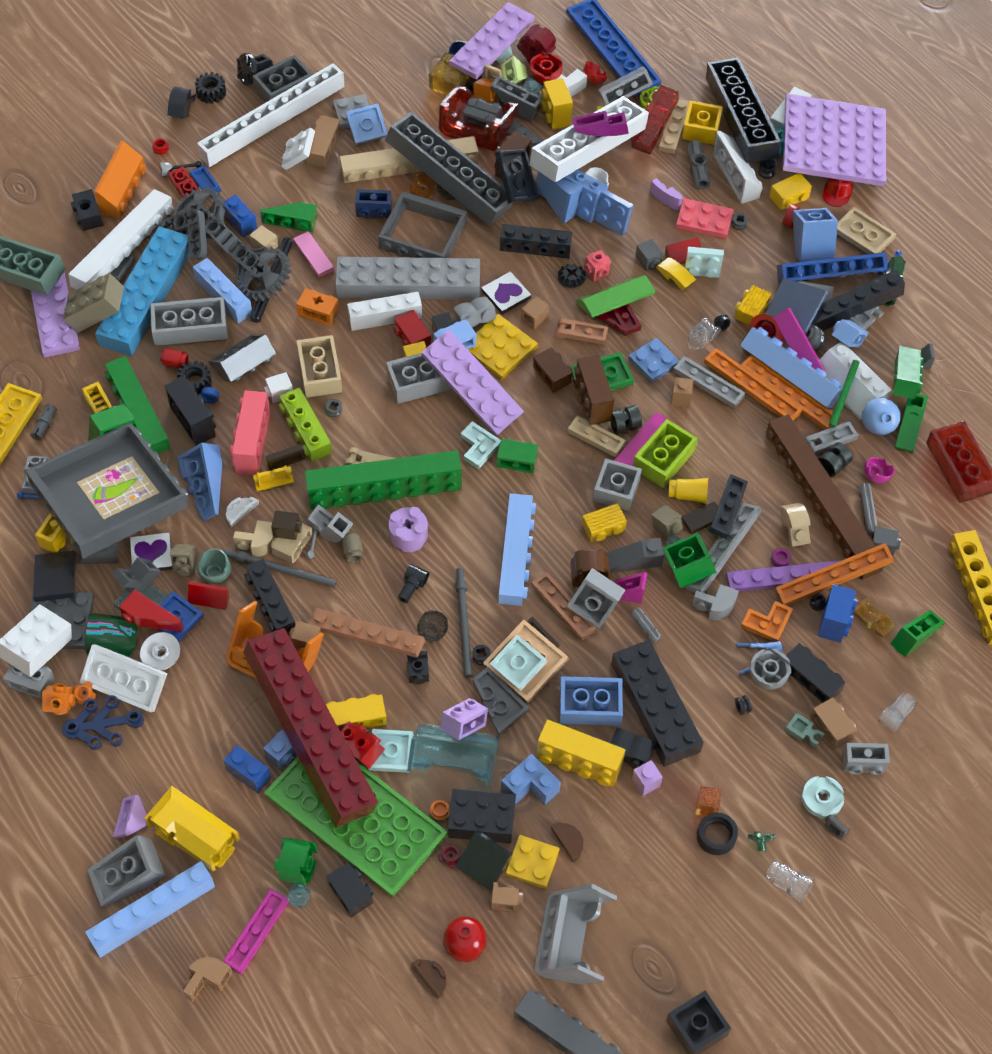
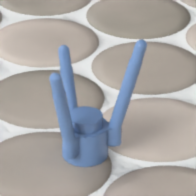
M780 641L736 643L737 647L763 648L765 651L776 649L783 653ZM750 667L740 671L739 674L742 675L750 672Z

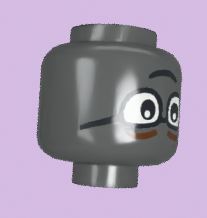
M810 325L805 335L814 351H818L826 343V334L819 327Z

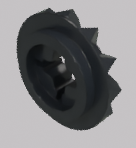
M567 263L565 267L561 266V269L558 271V280L566 287H579L586 280V271L582 269V266L578 267L576 264L569 265Z

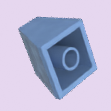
M827 208L793 210L795 257L799 262L835 258L838 220Z

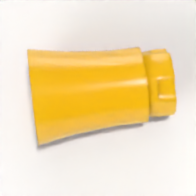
M708 478L669 481L668 497L707 504Z

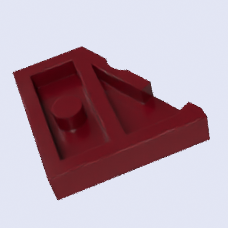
M629 304L595 316L624 336L641 330V324Z

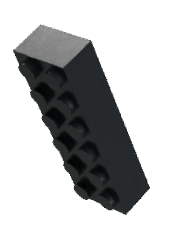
M650 639L613 653L611 665L617 677L622 678V686L649 739L655 741L654 749L663 767L700 753L703 740Z

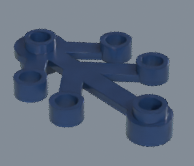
M110 695L105 699V706L90 722H85L89 715L98 709L97 702L94 699H88L84 704V710L78 717L70 719L63 724L62 732L66 738H79L87 743L92 750H98L102 746L100 738L98 736L91 737L84 732L93 730L110 741L112 746L117 747L123 742L121 734L118 732L112 733L106 727L128 724L131 728H139L144 723V717L140 711L132 710L127 715L105 719L119 705L117 697ZM114 700L115 703L110 705L109 702ZM90 704H95L93 708H88ZM138 715L136 719H131L132 716ZM76 726L74 730H69L70 727ZM115 737L119 738L117 742H113L112 740ZM98 741V744L92 745V742Z

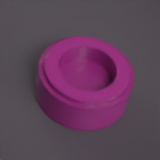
M783 548L773 551L771 563L775 567L788 566L790 563L791 554L789 551Z

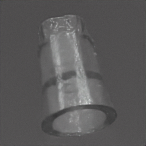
M774 860L765 875V878L772 881V884L782 889L799 904L805 900L815 882V878L805 875L778 860Z

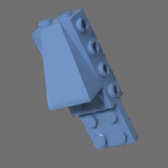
M578 169L557 182L552 181L538 171L535 179L537 193L547 200L562 223L565 224L577 215L589 223L595 220L621 236L626 234L633 204L607 191V185Z

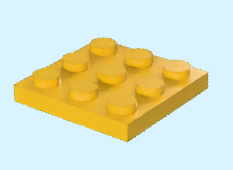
M497 314L495 319L476 332V346L468 350L483 367L502 380L538 348V343Z

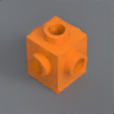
M65 684L48 685L42 692L43 712L63 715L68 713L71 707L75 705V694H72V687Z

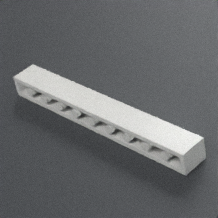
M332 63L197 143L199 157L211 167L344 88L343 72Z

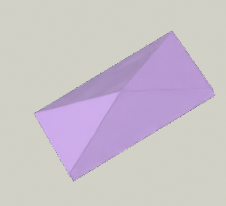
M138 795L123 798L113 838L129 836L147 826L144 820L147 814Z

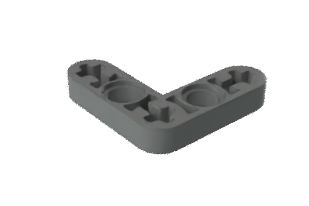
M190 209L166 218L161 222L160 227L179 233L188 231L190 256L198 260L206 257L207 240L205 217L202 211ZM184 218V224L180 226V222ZM199 230V235L195 239V232Z

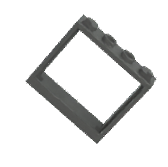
M402 191L378 236L379 248L409 258H449L467 224V211ZM405 209L456 225L442 253L391 238Z

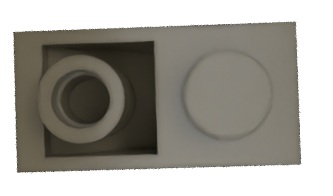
M176 544L170 551L175 574L181 576L195 575L198 559L196 545Z

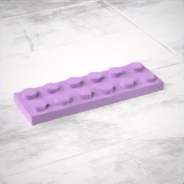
M507 2L449 60V65L477 80L485 71V65H491L533 23L534 15Z
M65 271L48 296L31 290L44 358L80 350L77 332L63 320L69 294Z
M449 329L422 351L421 355L495 436L499 435L524 412Z

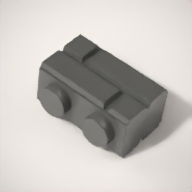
M470 98L463 111L465 122L493 131L497 130L504 115L499 104L487 103L482 98Z

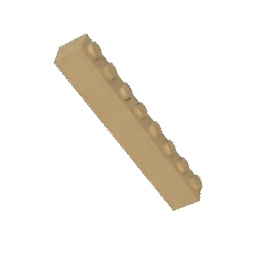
M474 136L447 140L474 163H478V148ZM394 148L340 156L344 183L422 172Z

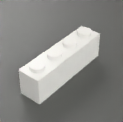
M419 292L347 304L352 331L394 324V318L411 310H414L419 319H422V304Z

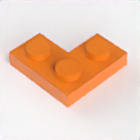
M775 601L768 616L749 608L740 628L772 642H777L784 631L793 608Z

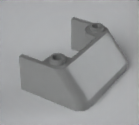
M594 884L551 893L546 902L535 962V973L544 978L579 985L603 981V976L591 971L590 966L585 962H580L587 922L595 920L600 915L602 903L616 901L617 896Z

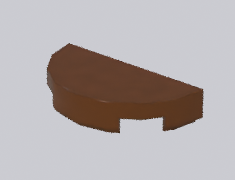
M567 823L551 825V830L571 860L575 862L583 850L581 833L574 826Z
M418 959L412 962L411 966L434 996L439 999L446 987V974L443 968L437 962Z

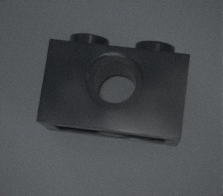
M90 189L72 194L73 202L70 203L73 212H77L75 215L77 225L81 224L83 231L104 226L93 190Z

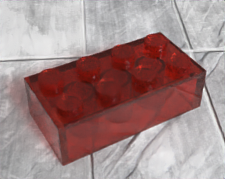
M962 421L931 430L926 444L958 502L962 503L992 494V467L966 422Z

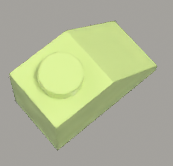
M512 56L501 64L504 79L518 85L528 78L526 66L516 57Z

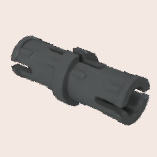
M46 404L41 416L37 417V424L30 434L33 439L41 441L46 429L51 426V420L57 411L54 405H51L49 408L50 404Z

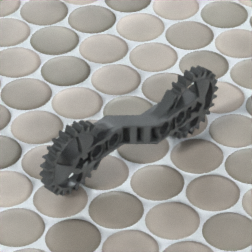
M198 187L197 192L192 189L190 195L186 193V198H180L182 202L176 203L178 208L173 209L175 214L171 216L190 209H197L204 213L206 238L213 239L236 261V278L238 279L236 283L239 285L238 289L250 300L254 299L256 302L259 298L264 301L265 297L271 299V294L277 296V290L282 291L281 286L287 285L285 280L290 279L287 274L292 272L289 269L292 266L289 263L290 259L283 251H280L278 248L274 250L273 247L268 249L266 246L258 249L247 247L225 226V209L223 208L225 204L222 202L223 199L212 188L207 189L204 187L202 190ZM210 197L214 199V202L208 210L201 202ZM184 218L181 220L180 226L183 225ZM199 230L195 232V239L199 235ZM184 231L182 234L188 235V231ZM274 258H279L280 263L273 271L267 263ZM255 278L261 285L251 291L248 289V285Z

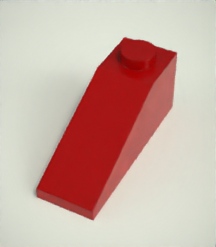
M135 589L119 606L122 613L121 617L127 623L132 622L140 627L177 632L184 630L182 621Z

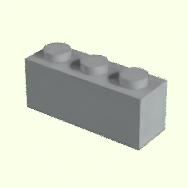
M642 66L598 90L607 106L622 96L628 98L653 85L647 70Z

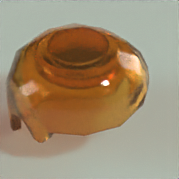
M425 173L417 174L410 184V194L431 199L435 194L437 184Z

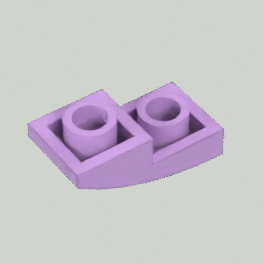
M657 178L651 181L650 193L657 200L677 211L681 209L682 195L673 187L667 189Z

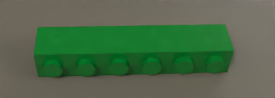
M126 356L106 363L107 371L104 372L108 382H112V391L115 396L118 395L120 398L118 399L119 405L125 404L134 417V428H138L142 438L148 440L153 452L156 451L159 454L171 449L168 437Z

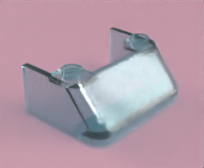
M420 724L411 739L408 772H411L414 766L418 770H427L428 767L434 764L473 771V775L478 780L486 781V785H491L500 743L498 736L473 732L457 740L440 730L441 726L432 724Z

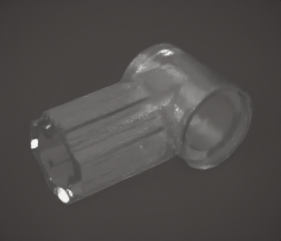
M902 693L890 707L888 706L882 712L878 721L895 733L917 702L909 693Z

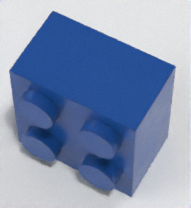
M832 585L824 608L818 637L841 643L843 636L847 637L854 618L853 612L858 602V599H855V590Z

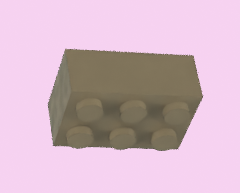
M108 273L98 277L91 283H86L76 291H71L67 296L63 320L79 333L118 313L124 286Z

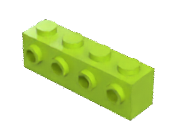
M300 387L280 395L279 410L281 414L286 415V422L289 428L294 429L295 432L293 433L296 441L301 442L303 445L304 455L309 456L311 462L332 454L331 442Z

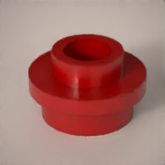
M156 139L153 142L152 150L159 155L165 154L169 151V144L165 139Z

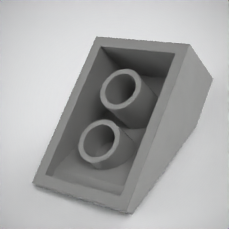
M139 835L134 836L87 869L101 907L147 889L166 876L152 839Z

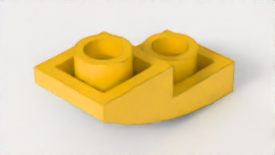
M670 257L657 266V269L668 281L672 278L682 291L696 280L685 267Z

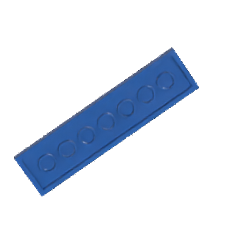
M586 0L566 8V14L618 79L644 66L653 85L642 91L654 86H661L662 80L597 0ZM640 91V92H638V93H636V94H634V95H632V96L634 97V96H636V95H639V94H641L642 91Z

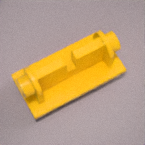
M286 465L272 471L256 472L253 475L257 492L294 483L291 466L287 467Z

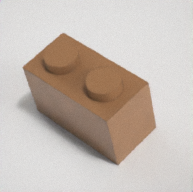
M834 697L813 708L810 718L818 729L824 733V737L833 749L854 738L857 732L856 724L851 718H848L843 706Z

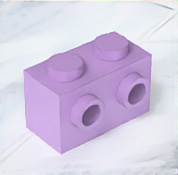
M469 698L442 712L440 730L460 740L486 726L488 708Z

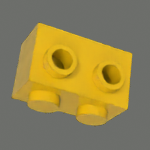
M49 513L35 534L39 547L53 553L63 548L67 536L51 513Z

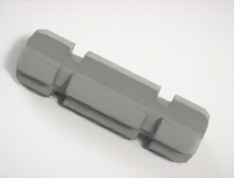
M641 608L634 609L631 614L632 617L638 620V625L646 635H649L648 638L651 642L658 641L661 637L659 631L654 629L655 626L649 618L643 615L644 612Z

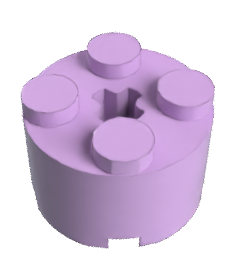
M405 507L391 513L389 519V538L391 544L395 548L402 549L403 552H415L423 547V544L428 539V522L426 516L418 507Z

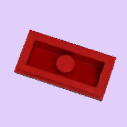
M696 237L666 246L665 255L667 258L670 257L679 264H683L686 262L688 247L702 248L700 240Z
M192 581L188 583V602L190 604L226 610L230 598L228 588Z

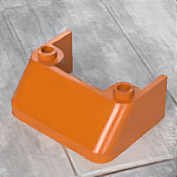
M255 601L239 611L226 654V660L231 667L254 678L256 676L243 652L248 640L264 635L263 627L258 622L253 621L257 606ZM321 632L308 641L306 646L297 651L308 673L317 659L324 636Z

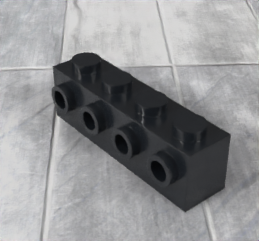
M502 224L500 251L570 258L571 231Z
M264 558L246 565L247 574H244L247 584L252 585L254 589L252 593L255 600H259L261 604L259 607L264 617L267 616L269 620L267 624L270 631L274 632L285 628L289 636L291 628H295V621Z

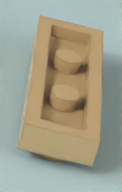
M578 415L567 433L614 457H617L626 443L625 439L597 425H590L589 421Z

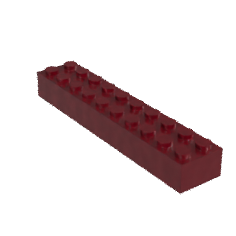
M285 628L248 640L243 653L335 828L371 814L378 801Z

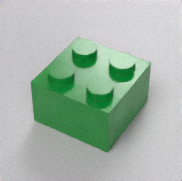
M698 532L663 547L664 554L680 589L717 573Z

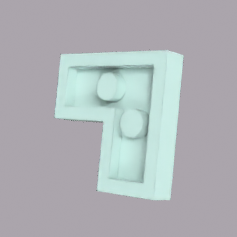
M472 421L461 432V438L472 445L464 455V460L479 470L499 448L501 440Z

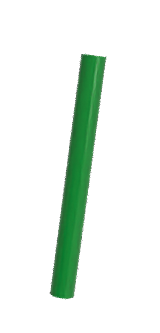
M858 360L852 361L828 425L830 427H836L860 364Z

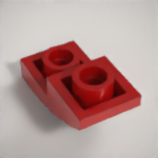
M184 166L168 173V177L181 197L186 198V193L190 195L192 189L197 192L198 188L192 177H189Z

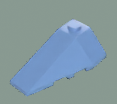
M200 443L177 458L180 474L189 485L187 489L195 497V505L202 520L207 521L219 514L222 458L219 445Z

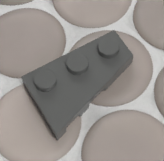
M489 667L473 678V684L484 706L488 708V715L499 736L529 711V707Z

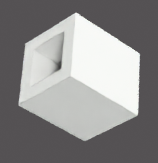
M286 372L265 379L266 387H264V391L267 392L272 403L279 402L280 395L293 390Z

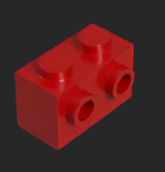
M349 721L342 729L341 734L353 756L370 769L385 748L379 744L381 740L373 733L370 735L366 734L368 730L358 723L355 726Z

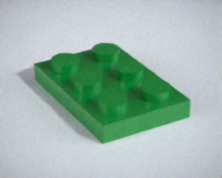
M621 352L600 358L611 391L634 385V379ZM577 364L570 366L573 371L572 378L576 377L574 367H577Z

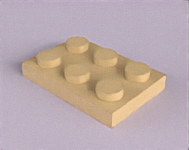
M855 207L837 225V235L867 254L881 253L896 237V233Z

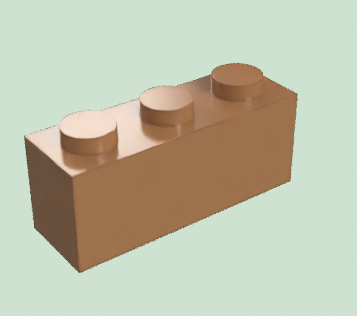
M320 115L319 120L314 124L315 134L309 157L306 158V164L326 168L341 132L340 119Z

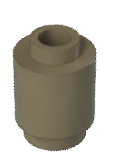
M353 532L347 533L341 540L344 556L350 563L359 562L363 559L364 554L361 537Z

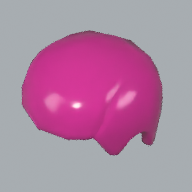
M877 457L869 458L863 467L866 477L875 484L887 482L895 473L894 465L889 466L886 463V459H879Z

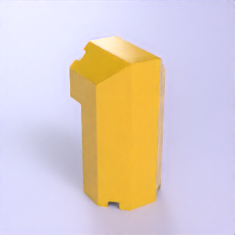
M173 786L167 790L144 818L149 828L155 827L156 831L154 833L171 846L176 844V847L189 854L198 862L202 861L204 866L212 872L216 870L215 866L220 868L224 865L235 850V847L232 846L234 841L238 843L240 839L239 833Z

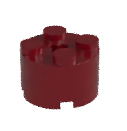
M539 24L532 25L517 44L518 50L521 51L529 64L534 56L543 53L545 56L556 49L554 34L546 27H539Z

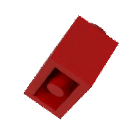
M414 310L394 318L395 326L393 330L396 336H400L403 346L422 341L425 342L426 348L431 345V334Z

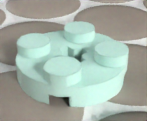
M817 776L811 778L805 784L801 801L806 810L820 819H827L830 816L836 815L841 810L844 804V791L835 779L827 776L826 778H819ZM818 794H827V801L820 800Z

